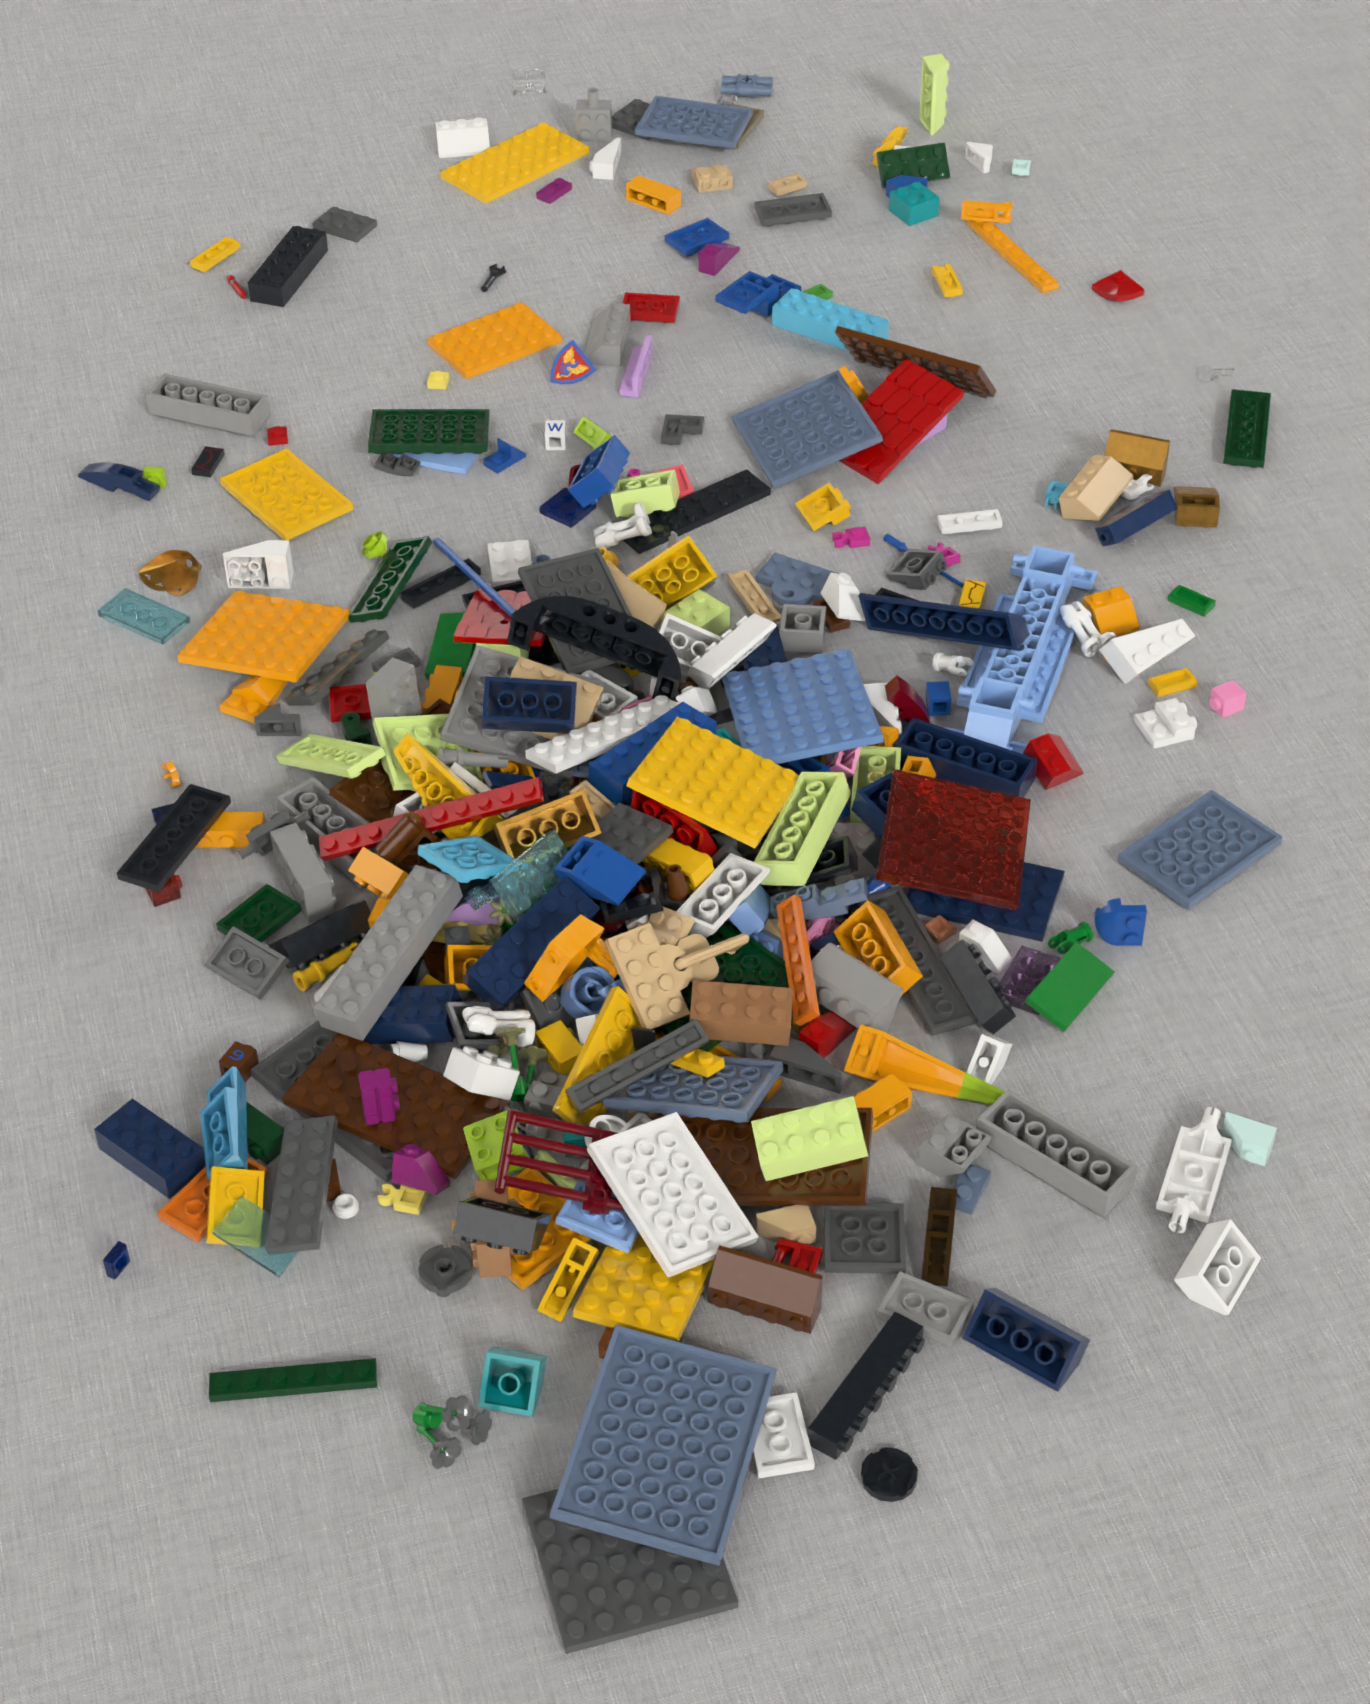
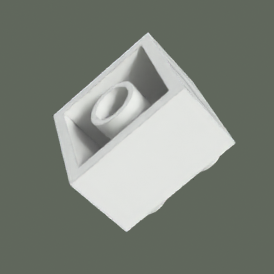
M464 1046L463 1049L452 1048L443 1076L469 1092L510 1100L520 1071L511 1067L512 1062L498 1058L496 1053L484 1050L482 1054L478 1053L477 1049Z

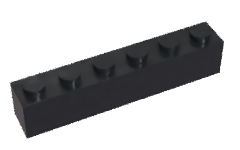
M897 1312L893 1313L809 1426L808 1438L811 1447L835 1460L839 1458L842 1452L846 1453L850 1449L853 1437L857 1431H863L867 1424L868 1416L872 1411L876 1412L879 1409L884 1394L886 1392L890 1393L893 1390L900 1372L905 1373L910 1365L911 1357L914 1353L918 1354L922 1350L925 1343L923 1338L924 1326Z

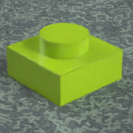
M145 466L143 470L144 479L160 485V488L165 489L167 486L165 468Z

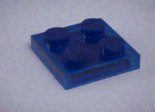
M564 487L542 504L539 510L540 514L572 528L596 509V503L592 506L589 504L583 508L568 491V488Z

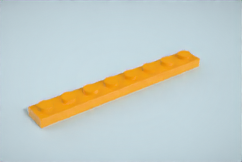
M966 221V224L1041 293L1058 289L1059 282L992 222Z

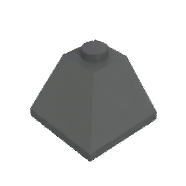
M447 1002L445 1004L461 1049L464 1046H469L477 1049L478 1053L491 1045L499 1046L505 1044L503 1037H497L496 1033L485 1035L469 1031L467 1023L463 1018L462 1012L465 1008L482 1006L492 1009L490 1002Z

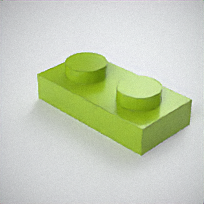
M585 416L581 418L573 433L595 449L612 436Z

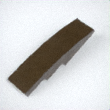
M931 1187L921 1280L933 1285L948 1287L957 1189Z

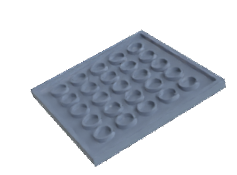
M838 370L731 416L733 423L773 489L883 441L881 433Z

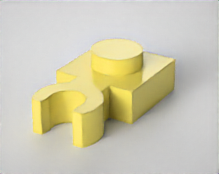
M383 1184V1193L388 1195H378V1202L382 1206L393 1204L394 1211L420 1215L428 1194L426 1191L401 1185L400 1189H395L391 1184Z

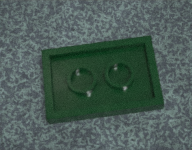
M266 884L216 923L217 930L227 935L234 926L262 943L302 911L301 904Z

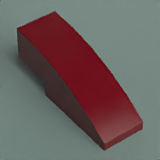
M896 675L885 685L887 701L898 707L900 718L908 723L912 718L931 723L923 700L905 680Z

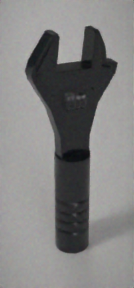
M497 264L489 267L490 275L481 286L482 292H487L495 279L506 273L505 266L501 269L497 268Z

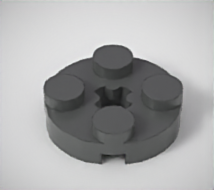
M443 1245L434 1246L427 1250L420 1258L418 1268L420 1282L426 1289L435 1292L439 1297H447L451 1293L462 1289L472 1279L470 1256L461 1247L452 1245V1248H443ZM440 1267L451 1268L448 1272H441Z

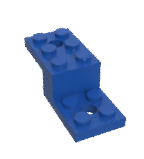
M749 271L715 295V302L734 309L739 313L746 314L753 310L768 317L772 314V306L791 288L801 291V286L774 274L766 278Z

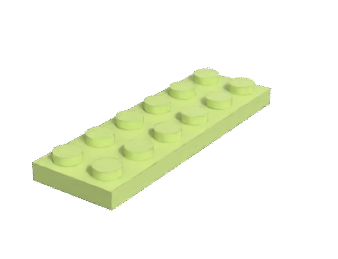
M309 734L276 755L279 764L355 778L365 768L376 765L379 759L386 754L383 747Z

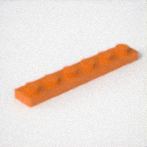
M794 894L777 904L776 908L789 988H793L792 1011L794 1023L801 1027L820 1016L802 902L801 898Z

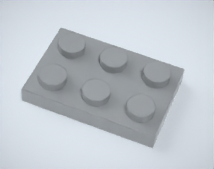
M900 1271L878 1308L877 1317L888 1321L893 1313L897 1312L924 1326L923 1336L953 1347L974 1309L975 1301Z

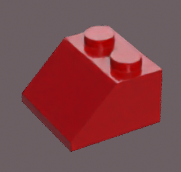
M1047 733L1030 740L1022 753L1038 759L1036 777L1045 790L1081 776L1084 773L1062 738L1054 734Z

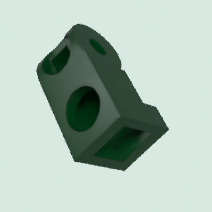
M348 712L342 715L341 723L345 740L372 745L371 733L369 728L362 729L360 715L355 712Z

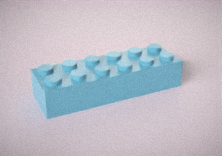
M791 288L772 306L773 326L847 351L849 350L844 347L845 345L839 341L838 336L835 334L837 326L888 340L889 320L801 292L798 289Z

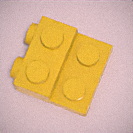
M830 483L825 484L794 503L813 531L829 522L835 526L851 516L849 510L852 508L846 498L842 500L843 496L837 487L834 489Z

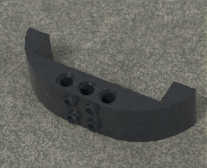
M571 596L541 598L522 606L513 613L507 640L508 644L528 651L536 632L542 633L657 677L652 699H655L656 696H667L668 699L675 701L681 680V667L678 657L666 638L647 623L626 613L608 608L605 605Z

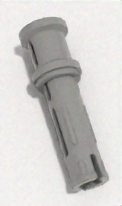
M439 747L438 759L446 766H452L456 762L462 767L476 766L507 769L508 754L464 752L462 748L446 750L443 747Z

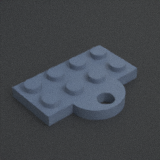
M774 553L756 574V582L772 587V598L782 606L783 604L806 605L811 600L824 599L821 591L830 573L838 572Z

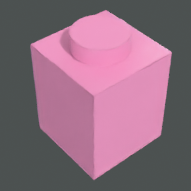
M1234 680L1211 689L1209 706L1222 718L1244 709L1246 692Z

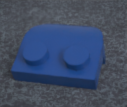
M1120 898L1109 900L1106 906L1101 909L1098 907L1094 913L1097 932L1104 941L1111 945L1142 946L1147 914L1146 905H1121Z

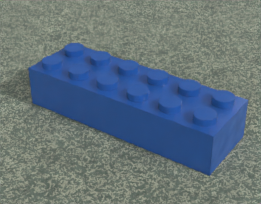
M681 702L589 764V783L617 804L626 805L632 800L633 789L626 786L629 778L677 717L687 719L692 724L702 729H708L715 735L717 721L685 702Z

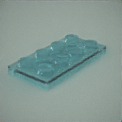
M556 830L547 832L491 879L492 884L514 921H519L560 881L554 868L568 851Z

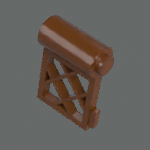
M406 813L376 846V850L383 859L390 863H395L408 874L415 865L409 866L403 861L407 855H417L419 866L437 870L439 868L434 864L422 865L421 856L418 855L419 842L424 836L433 843L441 842L442 840L424 827L422 824L424 821L418 814Z

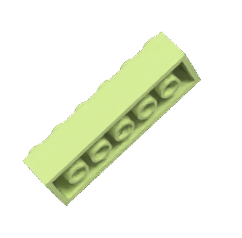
M801 772L793 791L785 802L754 861L757 864L770 868V873L762 880L761 885L805 886L851 795L844 772Z

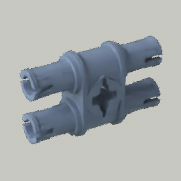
M756 74L723 75L721 95H736L738 98L740 96L752 98L756 96H771L773 77H759Z

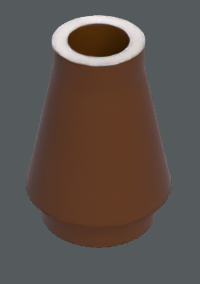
M674 864L667 868L666 893L672 901H683L688 898L690 887L683 875L681 866Z

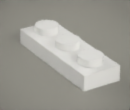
M998 509L938 515V525L942 534L1002 528L1003 522Z

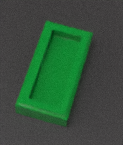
M1178 585L1168 595L1167 600L1203 617L1215 607L1216 600L1181 585Z

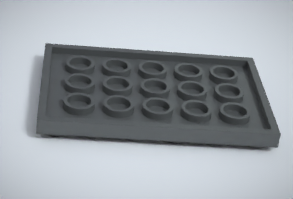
M599 548L518 568V575L531 602L546 597L571 596L593 601L632 616ZM548 636L561 666L567 674H576L617 663Z

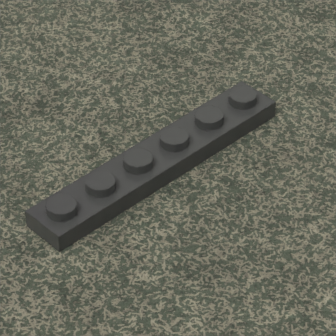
M697 1019L569 1087L565 1093L579 1114L709 1042V1038Z

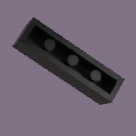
M962 939L940 958L980 1025L992 1034H995L1016 1017L1011 1008L1014 1005L1008 996L1002 994L1001 990L1003 987L1000 982L991 976L992 969L989 964L980 958L982 955L980 949L974 943L970 945Z

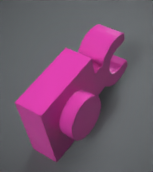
M866 527L845 529V533H832V541H835V548H842L845 545H849L850 548L870 546V537Z
M940 542L937 543V547L928 545V550L942 551L947 564L946 567L960 562V554L951 547L944 548V544Z

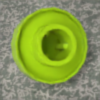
M382 531L370 534L363 542L362 555L367 559L377 558L378 556L382 557L388 550V536Z

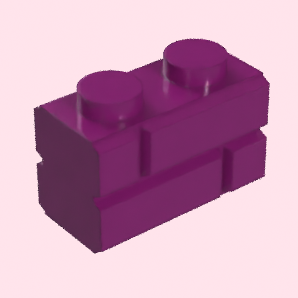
M388 1068L376 1069L375 1072L372 1070L360 1072L358 1076L365 1124L372 1125L379 1124L380 1121L383 1123L395 1121V1110H400L398 1094L393 1095V1093H398L396 1077H390V1070Z

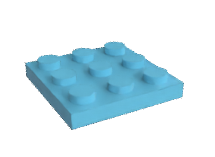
M477 835L419 845L418 847L419 856L426 859L428 863L440 868L442 872L456 878V881L461 883H468L474 879H488L490 876L508 875L510 872L519 871L520 862Z

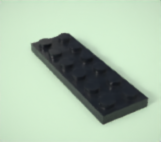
M190 784L117 871L118 880L159 892L230 805V796Z

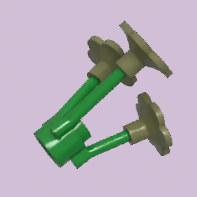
M510 1028L496 1031L497 1037L502 1036L506 1038L507 1046L505 1044L499 1046L491 1045L486 1050L498 1054V1058L502 1059L508 1055L507 1047H510L512 1067L518 1070L515 1048L517 1046L516 1037L526 1033L525 1028ZM534 1045L518 1049V1058L527 1061L526 1067L528 1072L526 1081L523 1076H518L510 1099L511 1101L524 1100L532 1084L533 1070L536 1068L537 1063L545 1062L548 1059L547 1050Z

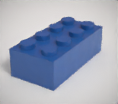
M616 435L585 456L568 489L583 508L589 504L592 506L597 503L601 498L600 496L604 493L606 495L611 493L615 489V483L620 479L619 475L624 471L623 467L628 463L627 458L630 452Z

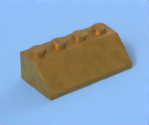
M584 789L492 826L503 852L518 860L520 866L574 845L581 836L592 838L602 833Z

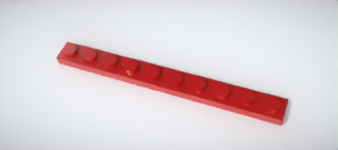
M537 777L409 813L418 814L424 821L422 823L424 827L431 832L542 803L544 802L542 781ZM405 814L319 837L320 858L323 861H328L360 852L362 847L366 849L376 848Z

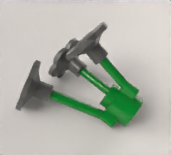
M466 1396L449 1398L446 1402V1408L421 1402L413 1411L412 1418L413 1422L418 1425L417 1432L423 1434L433 1444L430 1458L433 1460L432 1465L436 1469H440L443 1466L446 1468L453 1465L455 1458L462 1452L459 1440L456 1437L437 1440L429 1432V1430L439 1427L442 1420L447 1422V1428L450 1431H457L458 1429L470 1430V1436L474 1445L485 1442L488 1437V1431L492 1426L490 1412L483 1410L481 1413L478 1412L474 1419H471L474 1409L469 1405Z

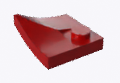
M1122 270L1092 284V291L1112 301H1129L1144 295V288Z

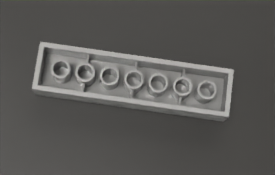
M419 865L414 866L314 1007L321 1027L362 1041L364 1040L463 897L456 878Z

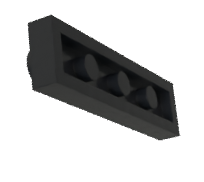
M469 558L464 560L479 576L481 575V568ZM454 565L402 591L401 599L415 609L471 579Z

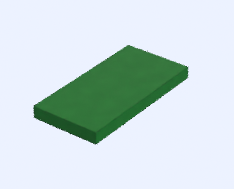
M465 612L440 614L425 670L426 679L430 678V674H434L436 665L462 667L464 678L474 654L476 643L454 642L453 636Z
M1076 942L1027 997L1025 1002L1062 1032H1065L1115 971Z

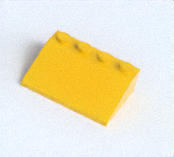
M688 535L627 577L667 604L666 611L716 578L717 574L700 548Z

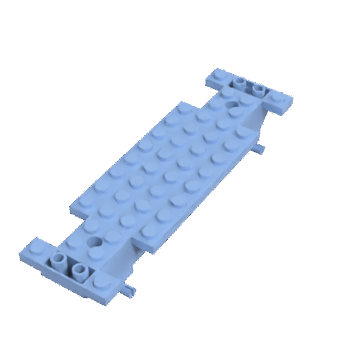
M1033 545L1031 552L1027 556L1014 553L1010 575L1023 578L1015 596L1000 593L993 611L1008 612L1025 617L1029 636L1017 651L979 645L973 659L974 664L970 666L963 686L960 685L957 698V706L969 708L965 731L945 727L946 729L1021 754L1024 752L1027 744L1013 741L1020 720L1024 719L1043 723L1076 635L1074 630L1068 628L1062 619L1060 607L1065 605L1071 587L1092 590L1097 579V571L1087 570L1085 566H1078L1074 560L1075 553Z

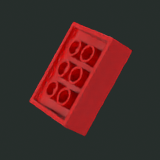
M633 790L631 808L672 825L673 833L668 838H672L685 846L688 845L701 853H706L711 858L718 851L708 831L687 815Z

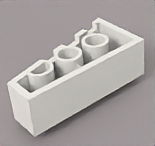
M1179 619L1111 639L1100 649V652L1126 685L1183 647L1195 635L1185 621Z

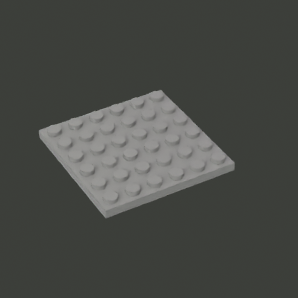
M477 645L441 732L440 740L484 753L508 754V760L552 772L526 759L525 750L535 747L536 744L545 743L551 739L530 731L483 729L482 713L485 676L509 678L520 657ZM551 667V668H553V669H556V670H559V671H561V672L566 673L565 670H561V669H558V668H555V667ZM568 673L569 675L604 687L605 682L575 673ZM574 766L555 774L572 778Z

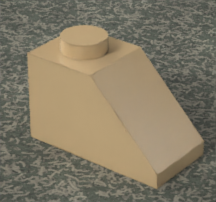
M793 1205L756 1214V1232L759 1236L775 1243L781 1238L807 1245L816 1243V1225L808 1206Z

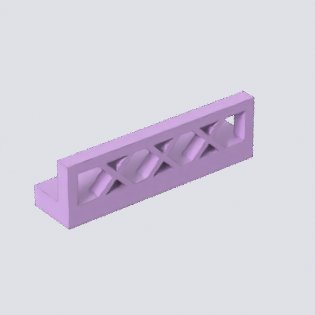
M646 335L643 347L633 348L619 389L620 396L639 398L653 355L652 335Z

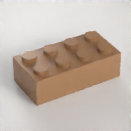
M693 980L689 1022L697 1019L709 1040L789 1046L793 988Z

